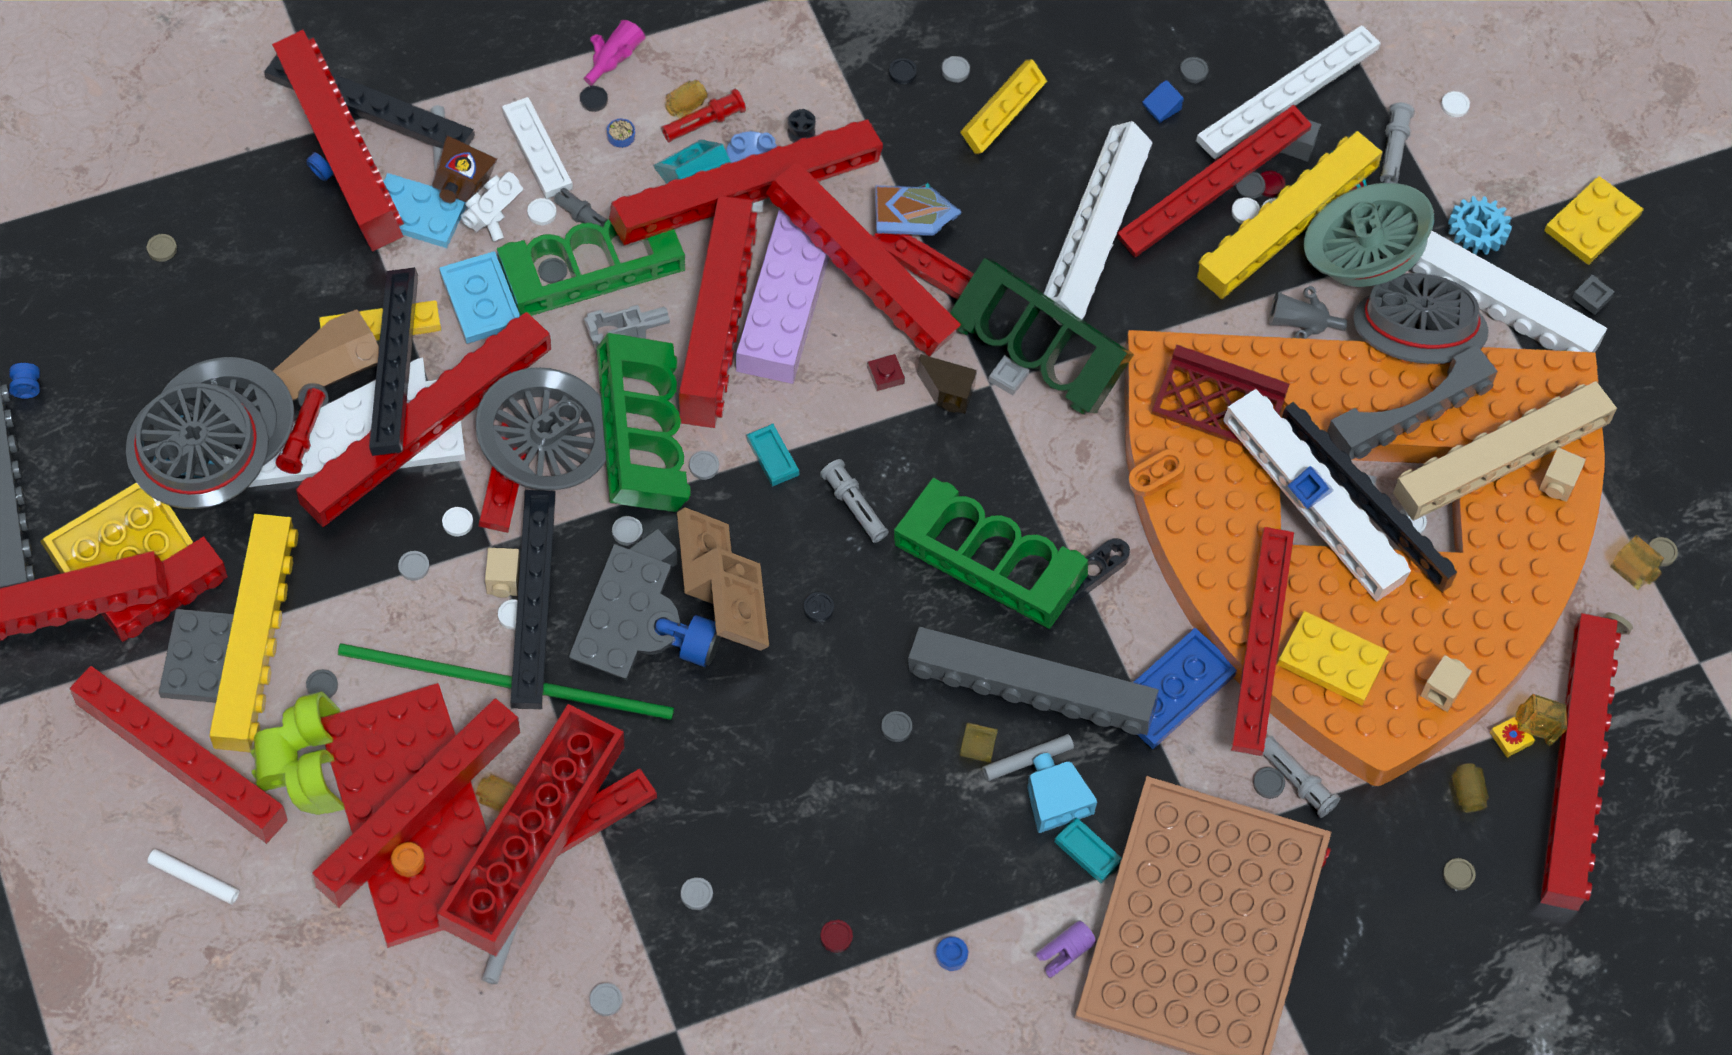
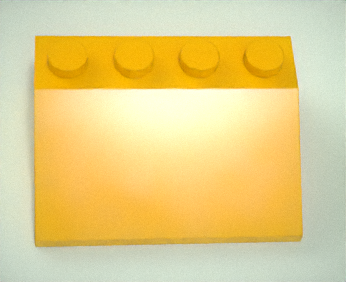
M137 483L40 541L61 574L154 551L163 562L193 543L172 508L149 496Z

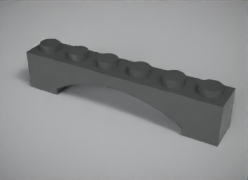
M1475 345L1452 358L1447 371L1448 377L1425 397L1409 405L1389 411L1359 412L1354 408L1332 419L1327 433L1332 442L1340 450L1345 451L1351 460L1354 458L1361 459L1368 455L1373 448L1379 445L1386 446L1390 444L1398 435L1404 432L1408 434L1415 431L1421 423L1429 419L1431 421L1438 419L1446 410L1453 406L1455 408L1463 406L1469 398L1476 394L1479 396L1486 394L1494 386L1493 382L1498 371L1478 345Z

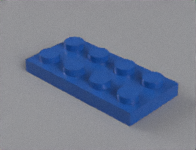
M1197 628L1188 633L1133 682L1159 689L1158 704L1148 735L1138 734L1152 749L1159 745L1236 675L1237 670Z

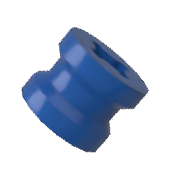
M18 363L11 366L9 376L12 379V382L9 384L10 394L24 399L37 396L40 393V384L37 382L40 378L38 366L30 363Z

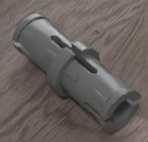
M567 188L561 189L564 195L559 192L556 194L554 202L569 212L574 221L593 223L602 228L604 227L608 219L593 210L589 202L586 200L581 201L569 192Z

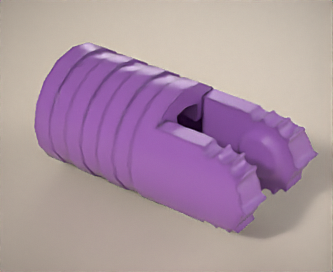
M1078 920L1040 949L1036 955L1039 961H1046L1052 958L1053 955L1060 954L1045 968L1050 978L1094 946L1096 939L1088 926Z

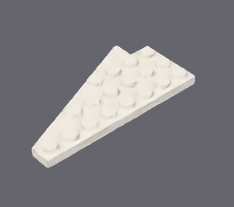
M423 358L410 362L407 403L414 399L422 388L429 387L437 381H426ZM376 380L321 407L310 434L311 447L304 454L302 459L303 468L300 473H286L276 466V458L282 454L283 447L271 461L262 467L260 473L249 487L303 481L307 477H313L322 470L329 460L336 459L344 453L352 442L359 441L371 430ZM461 420L400 468L466 460ZM225 456L224 462L226 465H229L233 460Z

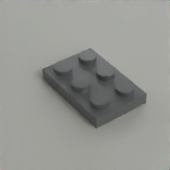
M176 609L159 688L160 698L216 703L234 614Z

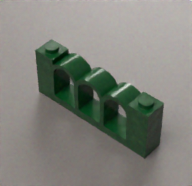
M988 258L982 260L950 312L961 324L958 329L959 332L968 335L969 332L978 334L985 343L992 346L1008 347L1010 357L1017 365L1029 369H1041L1044 381L1054 389L1068 391L1065 397L1072 401L1070 406L1083 415L1086 412L1095 414L1098 412L1134 356L1132 352L994 260ZM1009 288L1030 303L1011 333L1007 337L998 340L989 330V319ZM1042 310L1063 325L1045 354L1039 360L1030 362L1022 353L1021 343L1038 313ZM1073 332L1095 345L1096 349L1078 377L1073 382L1065 385L1056 378L1054 365Z

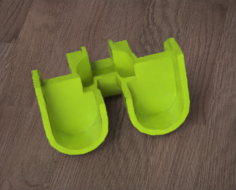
M317 692L299 697L295 705L284 711L283 727L268 728L256 733L254 736V749L251 750V754L255 758V770H252V775L256 778L257 787L267 791L286 786L291 801L300 811L316 815L345 810L344 803L328 789L322 773V764L334 761V757L327 750L323 749L303 754L298 761L297 751L308 746H319L333 742V738L324 729L320 718L340 713V708L325 693Z

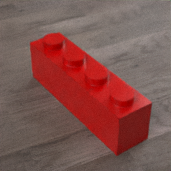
M204 536L163 561L168 597L157 599L156 602L151 604L141 603L129 606L122 611L102 613V616L121 642L138 636L147 626L155 621L164 620L173 610L181 605L190 604L199 594L207 589L219 586L228 577L223 561Z

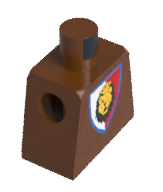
M447 135L438 159L432 185L434 188L441 190L440 198L447 203H453L457 198L467 202L488 182L497 158Z

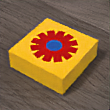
M1518 715L1493 727L1490 731V734L1507 758L1531 746L1535 741Z

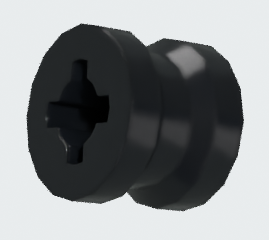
M797 109L789 115L787 133L790 141L795 143L799 139H808L815 136L816 118L814 114L806 109Z

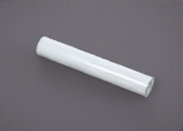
M154 849L148 857V864L231 905L235 903L239 896L238 889L157 849Z

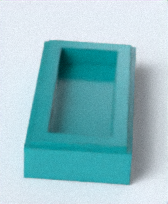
M774 424L746 434V440L772 487L799 476V469Z
M1075 818L1054 841L1100 884L1120 866L1122 857L1078 818Z

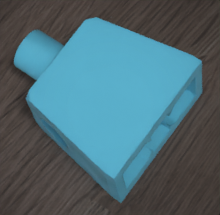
M1043 753L1033 759L1037 772L1029 776L1027 788L1039 833L1070 823L1075 818L1082 819L1094 815L1097 800L1071 762L1055 766L1050 753Z

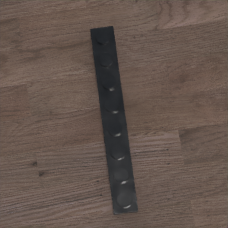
M276 54L264 71L265 78L293 89ZM331 73L350 113L441 149L447 135L467 145L475 137L474 129Z
M415 267L390 270L386 274L369 444L372 456L400 453L403 449L418 273Z
M1294 402L1286 406L1282 418L1289 422L1292 431L1300 441L1302 440L1307 443L1311 449V454L1317 461L1323 463L1328 468L1331 477L1347 490L1349 496L1442 593L1451 587L1457 574L1452 562L1448 558L1442 557L1434 548L1431 540L1426 536H1422L1417 531L1410 518L1405 514H1401L1393 506L1391 499L1372 484L1370 477L1352 463L1350 456L1332 442L1326 431L1319 429L1311 420L1306 410L1300 409Z
M525 490L510 701L511 709L542 710L556 491Z

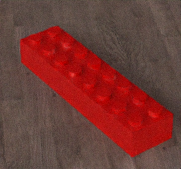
M301 30L273 43L275 52L372 252L404 237L399 226L404 225L403 220L314 37L308 40L304 30Z
M718 196L679 392L681 424L715 428L717 417H723L725 400H723L724 392L727 393L730 379L728 372L729 367L732 368L734 360L733 345L737 343L739 333L738 319L742 318L744 301H742L743 294L747 292V272L751 270L752 245L755 246L757 239L756 225L758 212H753V200Z
M570 704L566 706L439 909L437 916L441 929L497 957L624 749V731Z

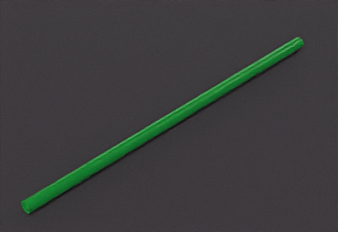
M340 643L338 648L339 656L511 689L512 676L342 643ZM544 683L543 695L670 720L673 718L674 707Z

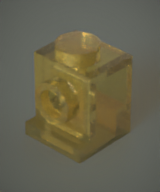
M1532 694L1524 704H1520L1517 708L1515 719L1518 721V730L1545 739L1547 745L1551 746L1567 730L1565 704Z

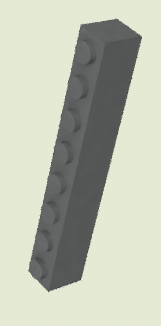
M1 379L0 589L36 580L33 565H28V557L33 556L31 543L24 536V531L29 530L26 513H21L20 505L25 504V496L22 486L18 487L17 479L22 478L19 461H14L13 453L18 452L15 435L10 434V427H15L12 410H7L6 402L11 401L8 384H2Z
M920 626L908 657L909 672L919 678H933L943 681L952 687L963 686L971 688L976 693L982 695L993 694L1001 696L1006 701L1012 703L1023 702L1031 704L1036 709L1042 711L1050 709L1061 712L1073 719L1084 718L1093 721L1099 726L1121 728L1133 735H1148L1158 704L1159 689Z

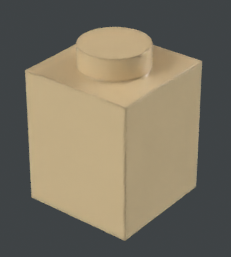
M1558 447L1539 490L1545 492L1551 498L1567 502L1586 459Z
M488 548L485 575L487 594L499 598H505L510 595L518 596L520 573L519 549Z
M1444 655L1426 682L1421 697L1448 712L1466 685L1472 671L1466 668L1465 664L1461 661Z

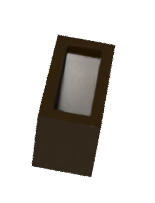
M920 354L917 374L936 405L943 407L949 412L966 414L975 387L977 370Z

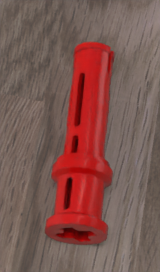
M733 89L731 94L718 100L715 98L711 99L708 102V106L661 126V130L666 141L669 143L714 121L722 123L728 116L737 112L744 113L746 112V106L739 91ZM730 103L732 104L731 106L724 109V106ZM699 118V121H696L686 127L680 128V126Z
M312 388L307 390L289 439L284 446L282 454L276 458V466L286 473L298 474L303 468L302 459L311 447L310 434L326 398L324 392L319 389Z

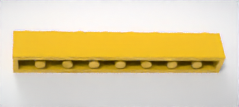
M1358 131L1350 138H1343L1331 154L1325 153L1312 170H1305L1291 187L1289 185L1286 186L1279 193L1275 201L1264 204L1259 210L1258 215L1252 220L1250 218L1245 220L1239 227L1238 232L1233 236H1226L1214 252H1207L1198 263L1199 271L1197 278L1221 299L1226 297L1304 231L1327 204L1349 192L1379 167L1382 151Z
M254 514L209 734L214 749L251 752L254 736L260 731V723H257L259 713H264L266 695L263 694L264 685H269L271 680V666H268L269 659L275 656L277 640L274 638L275 629H280L282 623V611H279L281 601L285 602L287 598L288 587L287 583H285L286 574L290 575L292 572L293 557L290 556L291 547L296 548L298 541V530L293 528L291 517Z

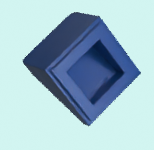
M1166 80L1142 102V105L1160 123L1181 110L1183 97Z
M1309 466L1288 485L1290 490L1307 509L1334 491L1322 475L1312 466Z

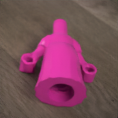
M622 20L606 43L602 36L593 35L591 41L595 50L593 56L594 67L584 77L585 82L592 86L603 73L614 70L619 63L629 57L634 49L646 38L642 30L634 23Z

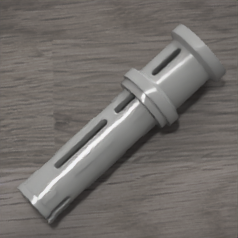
M1394 103L1389 108L1391 118L1385 130L1388 142L1380 181H1384V183H1398L1404 143L1410 137L1411 129L1409 123L1410 119L1414 116V108L1406 103Z
M837 459L832 461L822 469L820 476L831 484L835 490V497L845 501L856 519L871 537L872 542L881 541L888 535V529L885 528L859 492V483L855 478L852 479L845 470L843 460Z
M1272 735L1266 738L1263 754L1298 788V796L1301 799L1306 798L1318 810L1317 815L1320 818L1329 814L1339 803L1340 797L1337 794L1333 795L1321 783L1322 779L1319 776H1311Z

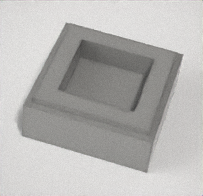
M1004 356L990 374L989 382L1014 395L1029 375V369L1017 365L1012 359Z

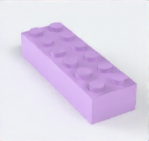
M783 210L778 211L737 349L736 372L793 384L829 256L821 248L816 247L811 238L801 228L795 226Z

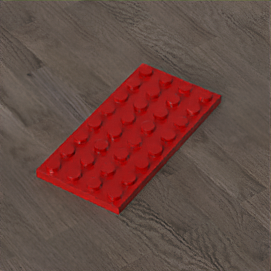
M439 683L320 718L324 729L333 738V742L325 744V748L334 757V761L330 762L342 802L344 803L352 834L456 736ZM471 781L408 841L418 845L424 854L425 864L418 874L411 877L399 875L394 870L390 858L367 880L387 948L443 931L439 927L437 913L488 833Z

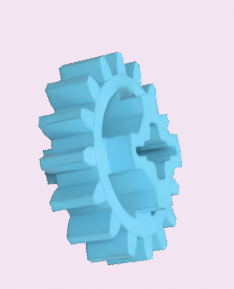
M1472 196L1469 203L1462 199L1459 206H1454L1448 224L1451 225L1449 234L1455 235L1454 243H1464L1462 248H1473V254H1477L1478 250L1482 249L1484 254L1487 255L1490 248L1497 252L1501 244H1506L1512 226L1509 225L1511 216H1504L1505 207L1499 209L1496 207L1498 201L1494 200L1490 204L1487 203V197L1483 196L1481 201H1477L1476 197Z

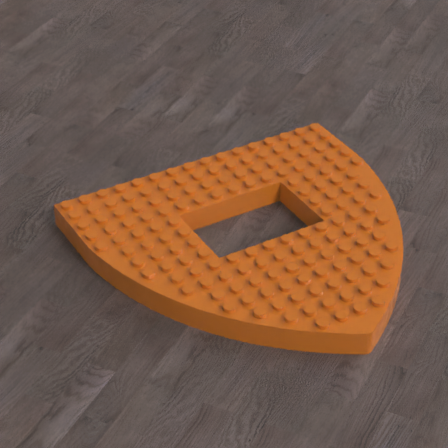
M1128 330L1125 348L1134 354L1125 368V451L1129 475L1134 467L1165 449L1177 450L1185 459V471L1178 480L1150 496H1139L1133 492L1137 510L1153 555L1175 599L1193 628H1197L1209 639L1237 670L1234 679L1239 684H1241L1262 532L1264 527L1281 530L1280 487L1245 446L1151 414L1172 360L1176 344L1290 383L1279 416L1282 418L1284 408L1294 402L1300 409L1308 412L1311 420L1320 430L1322 429L1326 432L1332 419L1354 408L1359 412H1382L1397 409L1418 401L1435 390L1448 377L1447 371L1450 363L1426 364L1402 360L1377 350L1366 341ZM1483 347L1481 351L1498 371L1493 382L1494 386L1489 392L1481 396L1476 394L1469 398L1463 406L1459 408L1453 406L1446 410L1438 419L1434 421L1429 419L1421 423L1415 431L1408 434L1404 432L1398 435L1390 444L1386 446L1379 445L1373 448L1365 457L1352 460L1424 464L1433 457L1439 459L1447 455L1455 446H1465L1482 433L1490 434L1496 431L1506 421L1511 420L1514 422L1533 408L1538 410L1545 407L1550 400L1557 396L1563 398L1569 395L1579 385L1584 384L1587 386L1595 381L1598 383L1596 352ZM1174 370L1172 379L1176 387L1191 382L1187 373ZM1206 381L1199 384L1205 397L1219 392L1214 382ZM1170 384L1167 388V391L1172 390ZM1194 387L1180 392L1185 405L1200 400ZM1237 390L1227 394L1232 404L1245 396L1243 392ZM1173 395L1163 399L1160 408L1174 411L1181 408L1176 396ZM1222 397L1208 402L1214 415L1228 409ZM1203 405L1189 410L1192 418L1197 421L1209 418ZM1224 418L1217 420L1221 429L1231 430L1223 421ZM1602 427L1561 447L1563 450L1586 459L1567 502L1551 498L1545 492L1539 490L1556 450L1452 502L1455 552L1439 553L1442 557H1446L1452 562L1457 574L1452 586L1443 593L1402 550L1393 549L1397 554L1402 555L1406 559L1411 572L1402 585L1376 602L1330 546L1292 545L1269 713L1327 758L1373 786H1381L1421 764L1483 718L1510 691L1532 664L1551 635L1579 579L1594 535L1602 495L1605 468ZM1168 464L1164 468L1172 471L1175 469V466ZM1142 479L1139 482V484L1142 486H1146L1150 483L1146 479ZM1304 611L1389 651L1363 705L1277 665ZM1444 655L1461 661L1465 664L1466 668L1472 671L1466 685L1448 712L1421 697L1426 682Z

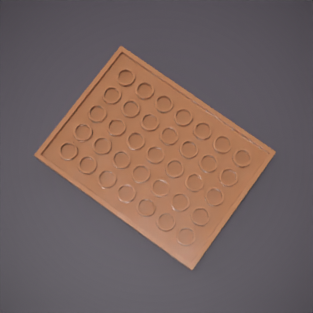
M1147 776L1075 1019L1191 1055H1270L1331 832Z

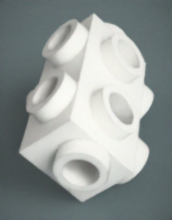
M506 172L501 178L497 175L492 177L484 185L487 190L481 196L478 192L465 203L468 208L461 214L464 224L469 228H473L475 232L488 227L493 242L504 238L498 224L504 218L501 211L524 190L519 184L518 178L511 172Z

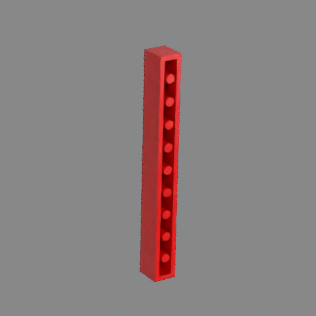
M868 119L860 122H851L845 127L827 130L820 135L808 139L802 138L795 143L783 147L777 146L770 151L758 155L752 154L745 159L733 163H724L715 169L699 171L693 176L684 179H675L668 184L656 188H647L631 196L619 197L611 202L609 220L623 245H627L715 216L719 195L753 200V203L770 198L766 192L773 180L796 161L818 182L877 163L880 159L883 143Z
M527 312L519 318H513L506 328L497 335H491L487 338L479 349L466 354L457 366L451 370L444 371L436 382L429 387L422 388L416 397L407 403L402 452L372 456L369 449L370 430L361 440L352 442L339 457L329 460L313 477H307L296 489L299 504L322 527L326 526L476 409L488 389L499 379L515 371L527 369L552 349L550 333Z
M1581 613L1574 626L1540 903L1576 911L1579 910L1584 901H1589L1592 891V883L1587 882L1588 872L1593 871L1595 864V854L1591 853L1592 843H1596L1599 826L1594 825L1595 815H1599L1602 805V797L1597 795L1598 787H1602L1605 778V769L1601 768V761L1606 758L1608 741H1604L1605 732L1609 731L1612 715L1607 713L1608 704H1612L1615 687L1610 686L1611 677L1614 678L1618 666V660L1613 659L1614 650H1618L1621 640V633L1617 632L1618 620Z

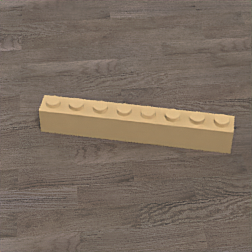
M1597 381L1587 386L1584 384L1579 385L1569 395L1563 398L1557 396L1550 400L1543 408L1538 410L1533 408L1514 422L1511 420L1504 422L1496 431L1490 434L1482 433L1471 443L1465 446H1455L1447 455L1439 459L1437 457L1429 459L1421 468L1415 471L1409 469L1403 472L1397 478L1398 481L1393 494L1412 521H1415L1557 450L1558 447L1561 448L1609 424L1617 408Z

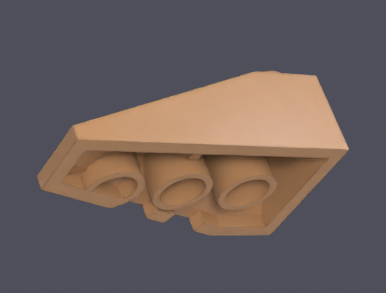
M356 309L328 321L277 366L273 372L285 383L292 401L298 399L300 389L307 384L317 383L327 387L378 364L379 346L372 331Z

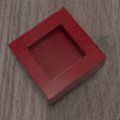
M896 354L868 361L867 368L876 391L905 384V376Z

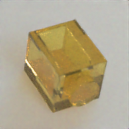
M1636 535L1617 553L1610 567L1634 588L1639 590L1646 582L1651 585L1660 576L1662 571L1659 567L1664 557Z

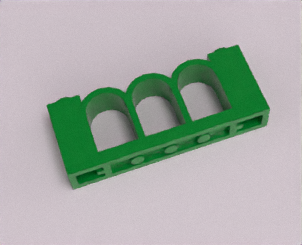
M609 219L605 222L603 228L593 223L578 224L567 232L565 239L558 235L545 234L534 238L528 245H526L525 240L509 242L497 248V256L520 316L525 312L533 316L685 271V253L675 229L642 239L648 256L620 263L611 241L618 234ZM582 244L597 245L604 251L610 267L582 275L573 251ZM544 255L558 256L566 263L571 278L542 286L534 263Z
M607 333L597 346V360L610 503L677 512L688 501L691 488L687 484L686 472L679 471L684 464L685 456L683 449L678 441L673 438L681 424L679 412L670 402L677 391V381L673 373L676 371L678 360L677 356L674 355V345L668 342ZM623 377L649 382L657 389L659 396L624 391ZM626 413L653 418L660 424L663 432L627 427ZM629 449L655 453L664 461L666 468L631 464Z
M932 478L894 529L895 546L1048 629L1052 627L1088 576V559L1079 551L1069 550L1064 546L1058 551L1052 541L1040 535L1021 537V530L1018 524L1011 518L1002 515L985 518V511L980 503L975 499L959 496V491L952 484L941 482L935 478ZM957 517L972 519L977 525L958 551L935 540L950 520ZM993 536H1002L1010 540L1013 545L994 571L971 559L986 539ZM1030 555L1043 557L1049 562V565L1031 590L1007 579L1022 558Z

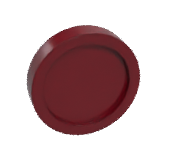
M1265 171L1260 174L1265 181V191L1262 195L1266 197L1278 196L1285 187V180L1282 175L1275 171Z
M829 921L821 930V943L831 952L845 951L852 943V929L844 921Z

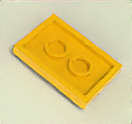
M1598 176L1546 225L1544 231L1589 265L1641 216L1643 208L1601 176Z
M1304 611L1277 665L1363 705L1389 651Z

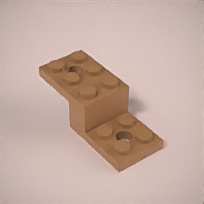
M686 507L678 511V530L685 594L714 604L715 626L718 636L760 651L769 647L760 563L732 553L729 524Z

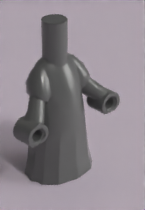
M1313 286L1306 287L1303 291V296L1309 299L1311 304L1289 297L1278 291L1276 292L1270 310V325L1306 328L1305 330L1295 332L1294 338H1299L1298 335L1301 334L1303 339H1307L1312 334H1320L1327 327L1345 331L1347 319L1330 316L1328 308L1323 302L1319 301L1316 289Z

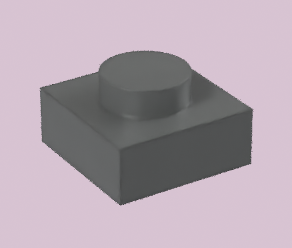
M1591 275L1574 292L1572 298L1595 315L1612 299L1615 291Z

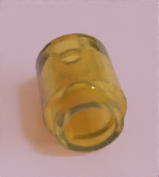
M696 79L692 82L687 81L666 95L665 107L671 116L682 118L704 104V100L708 98L707 91L700 81Z
M1464 764L1457 767V771L1452 774L1457 802L1458 805L1462 806L1463 812H1476L1487 808L1489 795L1483 769L1476 767L1475 764Z
M491 774L488 779L483 778L477 788L476 795L480 797L479 804L501 812L517 785Z

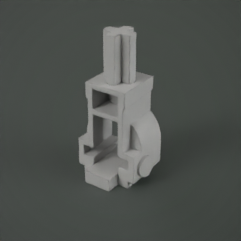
M638 305L614 313H604L602 309L588 313L587 317L584 318L596 355L597 346L604 338L602 333L598 334V328L614 326L618 329L608 331V333L646 339V329L670 323L665 306L641 313Z

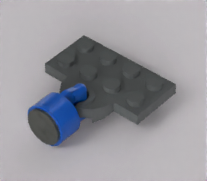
M614 544L569 659L627 681L638 653L649 655L663 653L662 651L671 645L681 648L680 659L706 667L710 665L715 656L721 636H718L716 633L715 621L695 615L689 626L680 622L677 608L669 598L662 595L672 570V565Z

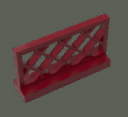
M1176 344L1172 360L1151 414L1244 446L1231 430L1221 429L1217 420L1224 418L1227 410L1214 415L1208 402L1222 397L1227 407H1229L1232 403L1227 394L1237 390L1243 392L1246 396L1257 389L1262 396H1266L1271 403L1276 404L1274 410L1279 415L1290 383ZM1174 370L1187 373L1191 382L1176 387L1172 379ZM1206 381L1214 382L1219 392L1205 397L1199 384ZM1170 384L1172 390L1167 391V388ZM1194 387L1200 400L1185 405L1180 392ZM1173 395L1176 396L1181 408L1174 411L1160 408L1163 399ZM1203 405L1209 418L1202 421L1193 419L1189 410Z

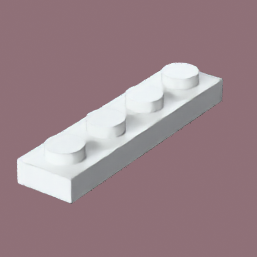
M529 97L502 106L503 114L546 199L556 196L558 192L562 193V188L572 190V181Z

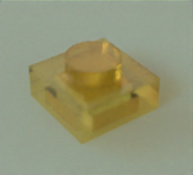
M967 723L960 756L991 762L998 730Z

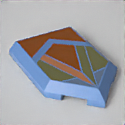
M875 185L876 233L934 236L942 229L943 225L961 214L957 207L933 188Z

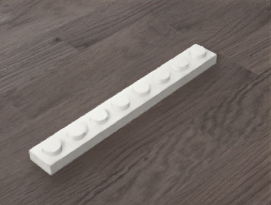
M1361 25L1199 133L1196 141L1214 159L1218 158L1261 129L1289 107L1297 105L1379 50L1380 42Z

